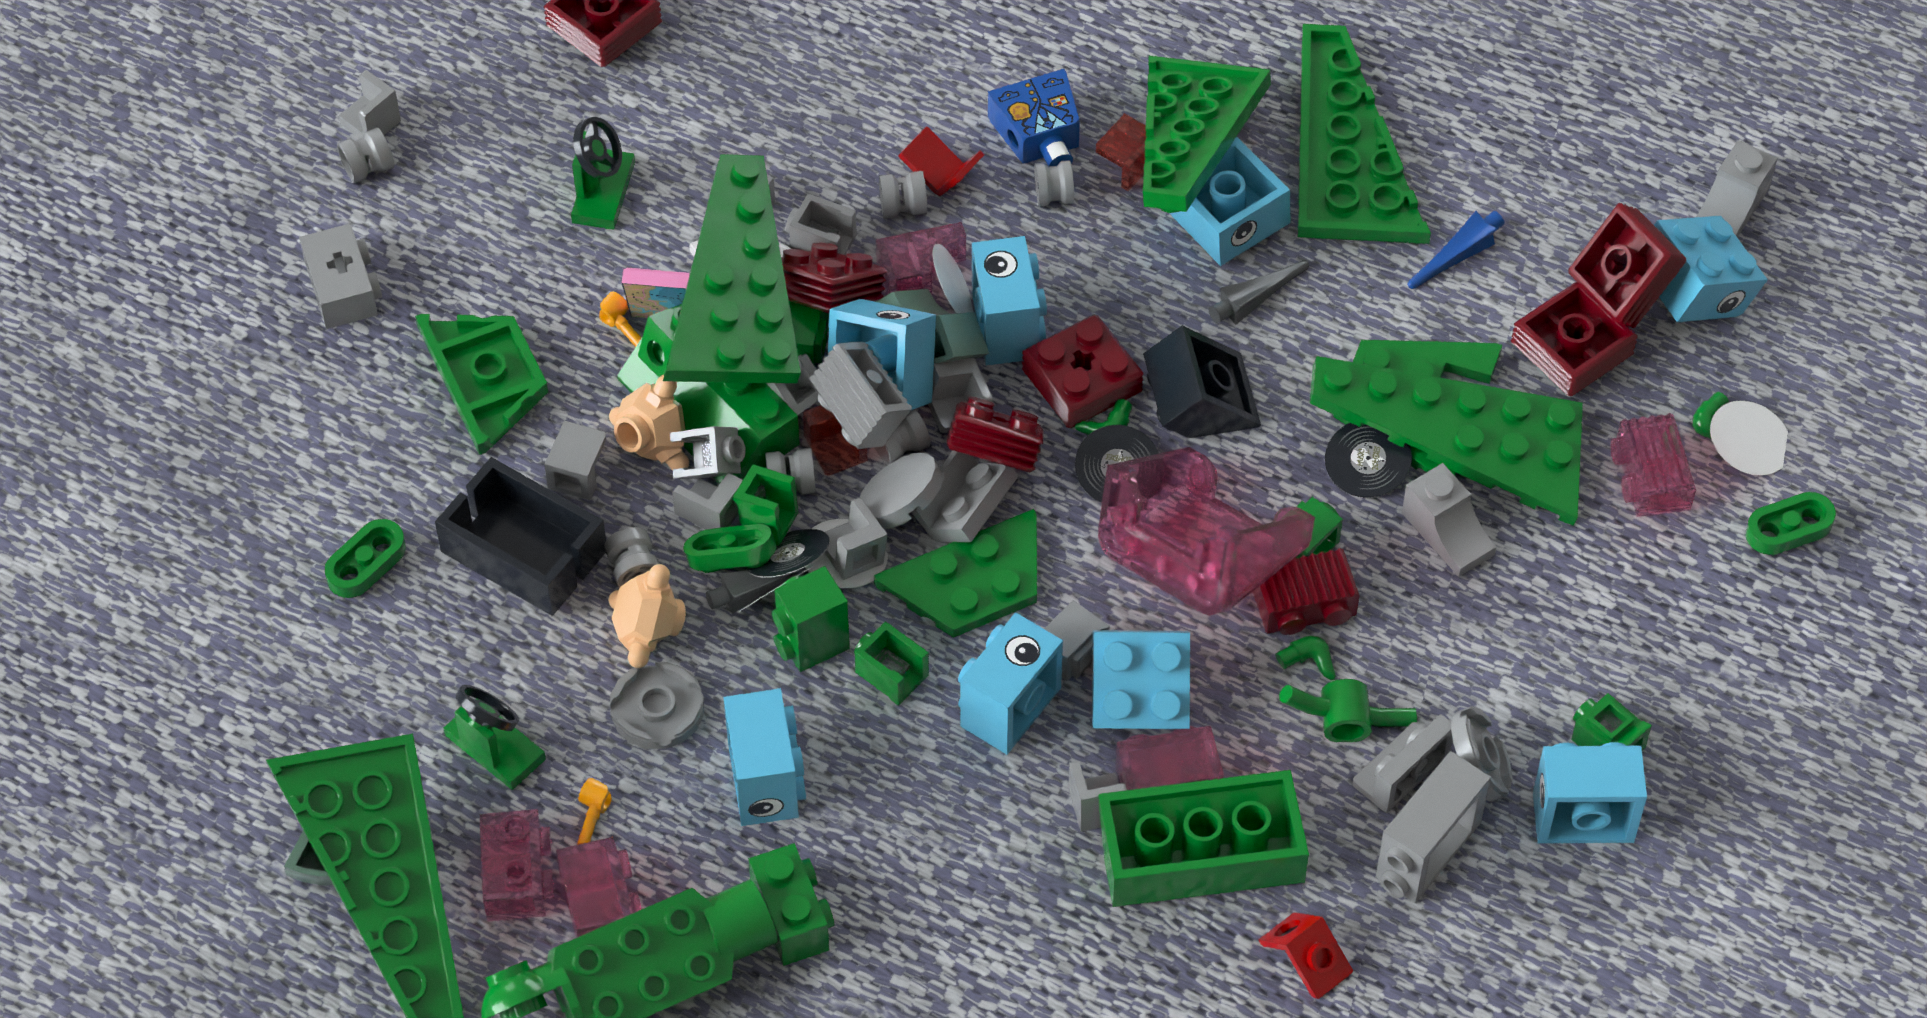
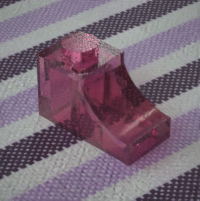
M962 222L876 239V263L887 270V273L883 275L887 280L883 283V286L886 288V296L895 291L929 289L932 295V283L937 277L933 262L934 245L940 244L945 247L956 263L966 260V233Z

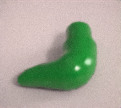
M1715 392L1708 401H1703L1695 411L1692 423L1697 434L1711 439V420L1720 407L1729 403L1726 395L1721 392Z
M1118 399L1105 422L1082 421L1076 423L1074 427L1077 431L1089 435L1093 431L1109 425L1128 426L1132 404L1127 400Z
M1310 635L1291 642L1290 646L1275 653L1276 659L1283 669L1298 662L1302 663L1307 659H1313L1324 677L1329 680H1335L1336 675L1329 646L1319 636Z

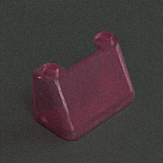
M1191 447L1107 465L1098 526V538L1104 553L1112 560L1202 614L1211 616L1231 610L1305 551L1312 539L1315 517L1300 508L1291 506L1280 509L1275 514L1273 522L1261 524L1215 498L1218 478L1216 468L1210 459Z

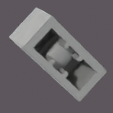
M351 223L299 237L305 265L326 329L377 316L375 299L382 298L380 284L376 272L367 274L365 265L371 264L369 251L364 238L356 240Z

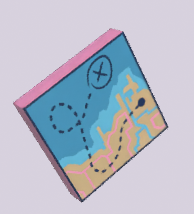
M638 268L623 269L622 287L630 316L648 318L650 315L682 304L690 273Z

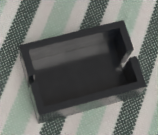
M490 457L466 485L468 496L460 492L435 521L440 550L445 555L553 616L578 587L576 576L584 580L606 553L604 549L606 542L604 520Z

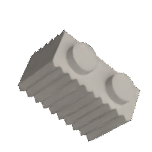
M865 342L838 343L833 346V350L823 359L824 362L818 365L819 369L814 371V375L809 377V380L819 393V403L826 410L832 412L843 427L842 435L847 442L856 446L857 449L882 447L912 410V406L907 403V399L902 396V392L897 389V385L892 383L893 378L887 376L888 372L882 369L883 365L877 362L878 358L873 356V351L868 349V344Z

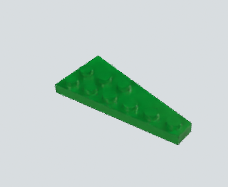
M1303 24L1297 237L1429 244L1431 232L1426 221L1423 222L1417 198L1414 191L1410 190L1403 174V164L1384 118L1379 116L1375 106V96L1371 86H1367L1363 77L1361 62L1346 26Z
M1149 55L1143 175L1144 207L1159 208L1167 213L1187 212L1271 86L1270 69Z
M720 154L663 381L797 384L801 371L764 156Z
M1316 356L1312 369L1310 404L1358 427L1365 424L1389 435L1388 441L1401 447L1407 443L1428 453L1426 459L1439 465L1443 463L1448 469L1490 489L1498 486L1521 497L1520 503L1532 509H1535L1538 505L1559 515V521L1574 526L1578 518L1583 402Z
M413 733L266 759V764L405 1017L464 1018Z

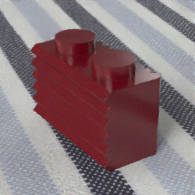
M1344 549L1329 550L1327 553L1320 552L1317 555L1312 553L1308 557L1303 555L1299 559L1294 557L1291 560L1285 559L1282 562L1276 561L1273 564L1266 563L1264 566L1257 565L1253 570L1252 592L1266 634L1280 631L1283 635H1293L1301 632L1308 625L1325 622L1329 626H1337L1347 622L1352 616H1357L1360 595Z

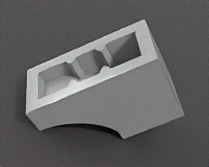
M1738 140L1720 166L1714 184L1696 217L1722 216L1731 225L1733 233L1738 238L1770 189L1778 158Z
M1442 463L1406 484L1402 514L1455 574L1460 577L1493 557L1497 547L1478 521L1471 503L1472 494Z

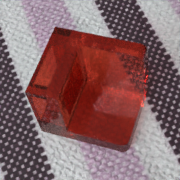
M1124 113L1096 143L1095 151L1122 168L1121 188L1129 191L1144 175L1146 125Z
M822 405L803 412L804 437L825 475L830 476L868 461L867 448L857 449L856 446L845 440L842 435L843 427L832 412L826 410Z

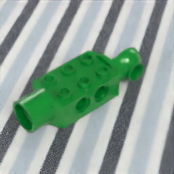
M750 879L708 898L702 896L694 888H690L554 947L548 953L547 962L530 969L527 960L486 977L489 988L482 1002L481 1016L482 1018H490L499 1014L500 1018H521L548 1006L543 994L552 991L561 1013H565L566 1018H646L732 980L733 962L777 943L775 926L762 895Z

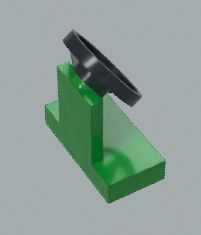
M591 117L582 120L574 131L575 157L572 169L576 200L571 212V219L574 224L615 230L635 165V154L622 152L618 135L606 120L600 117ZM598 127L607 135L612 150L607 149L604 140L599 136Z
M462 685L455 696L461 706L454 712L455 718L443 727L445 736L513 790L546 760L545 751L515 728L519 718L503 701L475 686Z

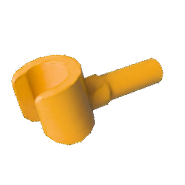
M612 291L600 303V320L610 327L616 326L636 347L642 337L628 323V320L623 317L629 310L627 301L620 294Z
M594 778L586 780L578 797L580 803L589 807L577 842L578 846L586 848L589 847L600 814L605 813L612 802V796L607 785Z

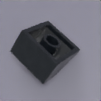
M1182 325L1143 353L1148 371L1147 380L1153 390L1157 405L1156 414L1162 427L1187 438H1195L1253 429L1261 426L1240 352Z

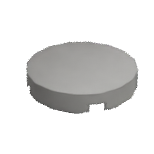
M913 453L893 461L880 470L862 490L860 498L882 528L891 529L903 525L912 519L909 513L917 507L923 511L931 505L941 490L944 475L939 464L932 456L927 453Z
M655 662V666L631 668L618 679L610 694V715L617 732L629 743L646 749H666L683 743L697 731L704 716V696L697 678L685 668L669 662Z
M1470 706L1457 711L1452 716L1451 731L1453 744L1458 756L1491 776L1486 801L1493 802L1509 794L1508 788L1511 787L1513 781L1511 764L1503 741L1500 740L1499 736L1492 738L1487 730V727L1492 726L1491 719L1481 709Z

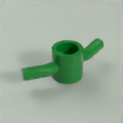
M1339 679L1327 683L1321 690V697L1313 696L1290 685L1284 686L1279 694V699L1282 703L1304 713L1323 717L1324 735L1332 742L1362 741L1370 736L1372 732L1371 725L1378 727H1408L1411 723L1417 722L1416 708H1377L1369 706L1367 685L1355 679Z

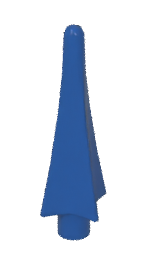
M1475 211L1441 251L1408 281V287L1416 289L1446 269L1495 245L1493 234L1505 224L1503 217L1497 211H1493L1483 219Z

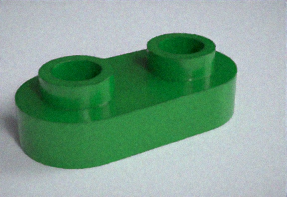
M1804 492L1756 509L1748 520L1745 531L1746 540L1754 550L1762 554H1779L1826 537L1832 529L1836 510L1833 503L1826 496L1816 492ZM1811 517L1815 519L1817 523L1809 524L1805 522L1803 518ZM1770 531L1774 533L1776 537H1769L1761 532Z
M377 519L364 525L327 560L325 576L329 589L335 595L343 598H354L370 589L403 557L406 543L401 527L388 519ZM380 544L390 545V547L384 551L375 550V548ZM348 574L357 575L354 579L343 580V577Z
M749 524L700 531L686 540L683 550L692 569L712 573L727 568L760 567L766 564L775 553L776 543L771 529L767 525Z

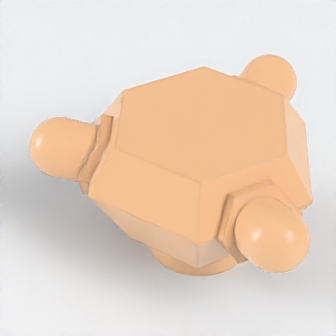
M664 375L658 378L656 384L646 383L623 398L621 405L610 411L609 420L614 425V435L622 449L631 453L635 452L647 459L659 460L661 464L666 463L673 471V469L689 467V459L682 451L684 442H671L670 433L685 431L682 405L674 400L673 396L677 388V382L663 381Z
M663 564L654 565L650 571L629 580L620 586L619 590L613 591L609 596V604L614 609L612 621L618 639L629 650L628 662L634 668L644 667L648 663L650 654L655 650L657 643L668 636H677L685 622V604L681 599H675L669 585L670 571Z

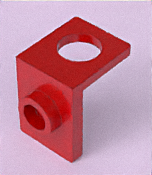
M925 127L903 149L898 157L913 172L923 171L925 184L933 193L942 196L959 183L985 154L979 150L963 163L929 127Z
M1294 912L1258 939L1263 947L1285 950L1310 995L1315 999H1320L1353 973L1351 965L1324 918L1321 916ZM1298 926L1296 929H1294V930L1291 931L1290 933L1281 936L1283 933H1285V932L1288 931L1289 929Z

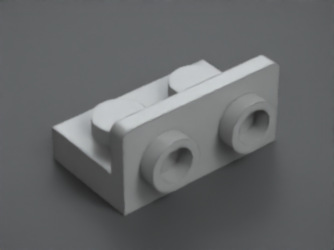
M953 450L940 467L944 480L939 494L926 509L921 511L917 507L912 511V514L931 539L937 542H972L1019 476L1012 467L998 463H977L973 456Z
M1440 714L1428 726L1425 723H1411L1354 776L1353 787L1387 814L1434 770L1450 752L1453 740L1451 721Z

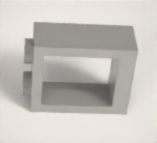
M1452 751L1446 755L1383 831L1375 877L1379 879L1381 886L1389 894L1397 898L1405 896L1415 904L1481 824L1491 776Z

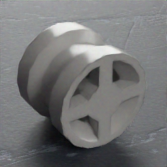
M1070 160L1061 161L1057 166L1048 167L1045 163H1035L1034 178L1038 207H1046L1052 201H1061L1064 205L1074 204V181Z

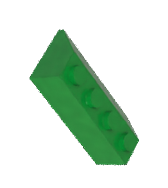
M642 338L617 375V379L631 393L646 383L656 384L658 376L638 357ZM653 341L652 349L654 356L658 362L663 364L664 352L661 346L656 341ZM677 382V388L673 396L674 400L682 405L685 430L713 426L738 428V436L741 437L745 445V457L740 462L741 473L732 475L743 480L753 464L766 468V452L779 451L785 455L800 445L798 415L766 383ZM684 442L683 447L694 457L693 443ZM726 475L713 478L720 484Z
M1291 770L1101 793L1098 795L1104 862L1113 907L1305 883L1309 852Z

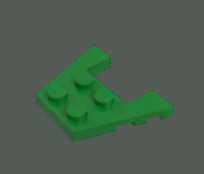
M1361 339L1353 362L1442 378L1443 373L1446 371L1490 384L1501 355L1502 345L1498 343ZM1333 415L1334 418L1344 423L1345 425L1350 423L1344 419H1341ZM1410 445L1412 453L1411 467L1416 470L1420 468L1427 473L1439 465L1426 459L1428 453ZM1450 470L1452 474L1456 477L1457 473Z

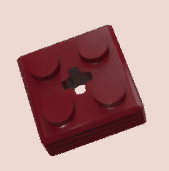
M550 0L544 5L546 26L600 67L607 66L662 22L660 18L662 16L660 13L661 8L659 7L660 2L658 0Z
M1618 203L1568 268V273L1616 323L1635 328L1686 263V257L1637 208Z
M821 242L813 243L811 251L800 249H786L783 251L781 259L788 301L829 314L831 308L858 299L876 302L884 297L881 292L886 289L882 284L887 281L883 277L887 270L882 266L872 264L873 257L862 253L843 255L838 253V246Z
M1574 282L1516 321L1511 342L1567 396L1571 397L1634 354L1633 350L1635 349L1638 335L1625 324L1616 323L1578 282Z
M1096 314L1022 351V370L1067 428H1073L1076 423L1087 421L1112 408L1118 399L1127 400L1143 390V371Z
M971 396L968 397L967 403L960 402L956 404L953 421L951 422L950 430H948L947 445L949 449L1029 473L1036 470L1038 454L1041 452V445L1044 443L1043 429L1040 424H1037L1038 416L1016 409L1012 410L1011 416L993 411L994 403Z

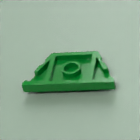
M430 314L415 316L422 338L479 455H482L495 445L548 393L547 381L514 316L492 315L488 318H480L476 315H457L456 321H431Z
M1034 509L979 531L972 542H952L874 575V584L883 593L887 590L904 601L906 608L920 617L931 619L937 628L953 638L1037 603V514Z

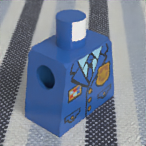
M1065 69L988 91V118L1023 164L1041 158L1045 159L1048 167L1057 166L1061 161L1068 160L1072 164L1073 157L1069 150L1079 147L1080 122Z

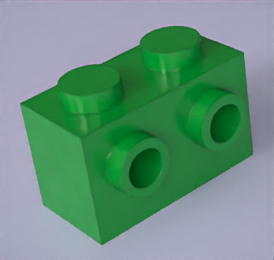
M826 566L804 576H794L785 581L781 587L775 589L776 609L772 610V617L778 629V634L774 635L773 638L776 648L784 661L792 659L798 670L802 672L850 649L848 601Z
M795 843L748 858L750 880L758 888L773 920L778 940L775 947L783 966L829 951L828 928L835 926L834 919L825 898L818 900L813 887L818 886V881L810 859L801 860Z

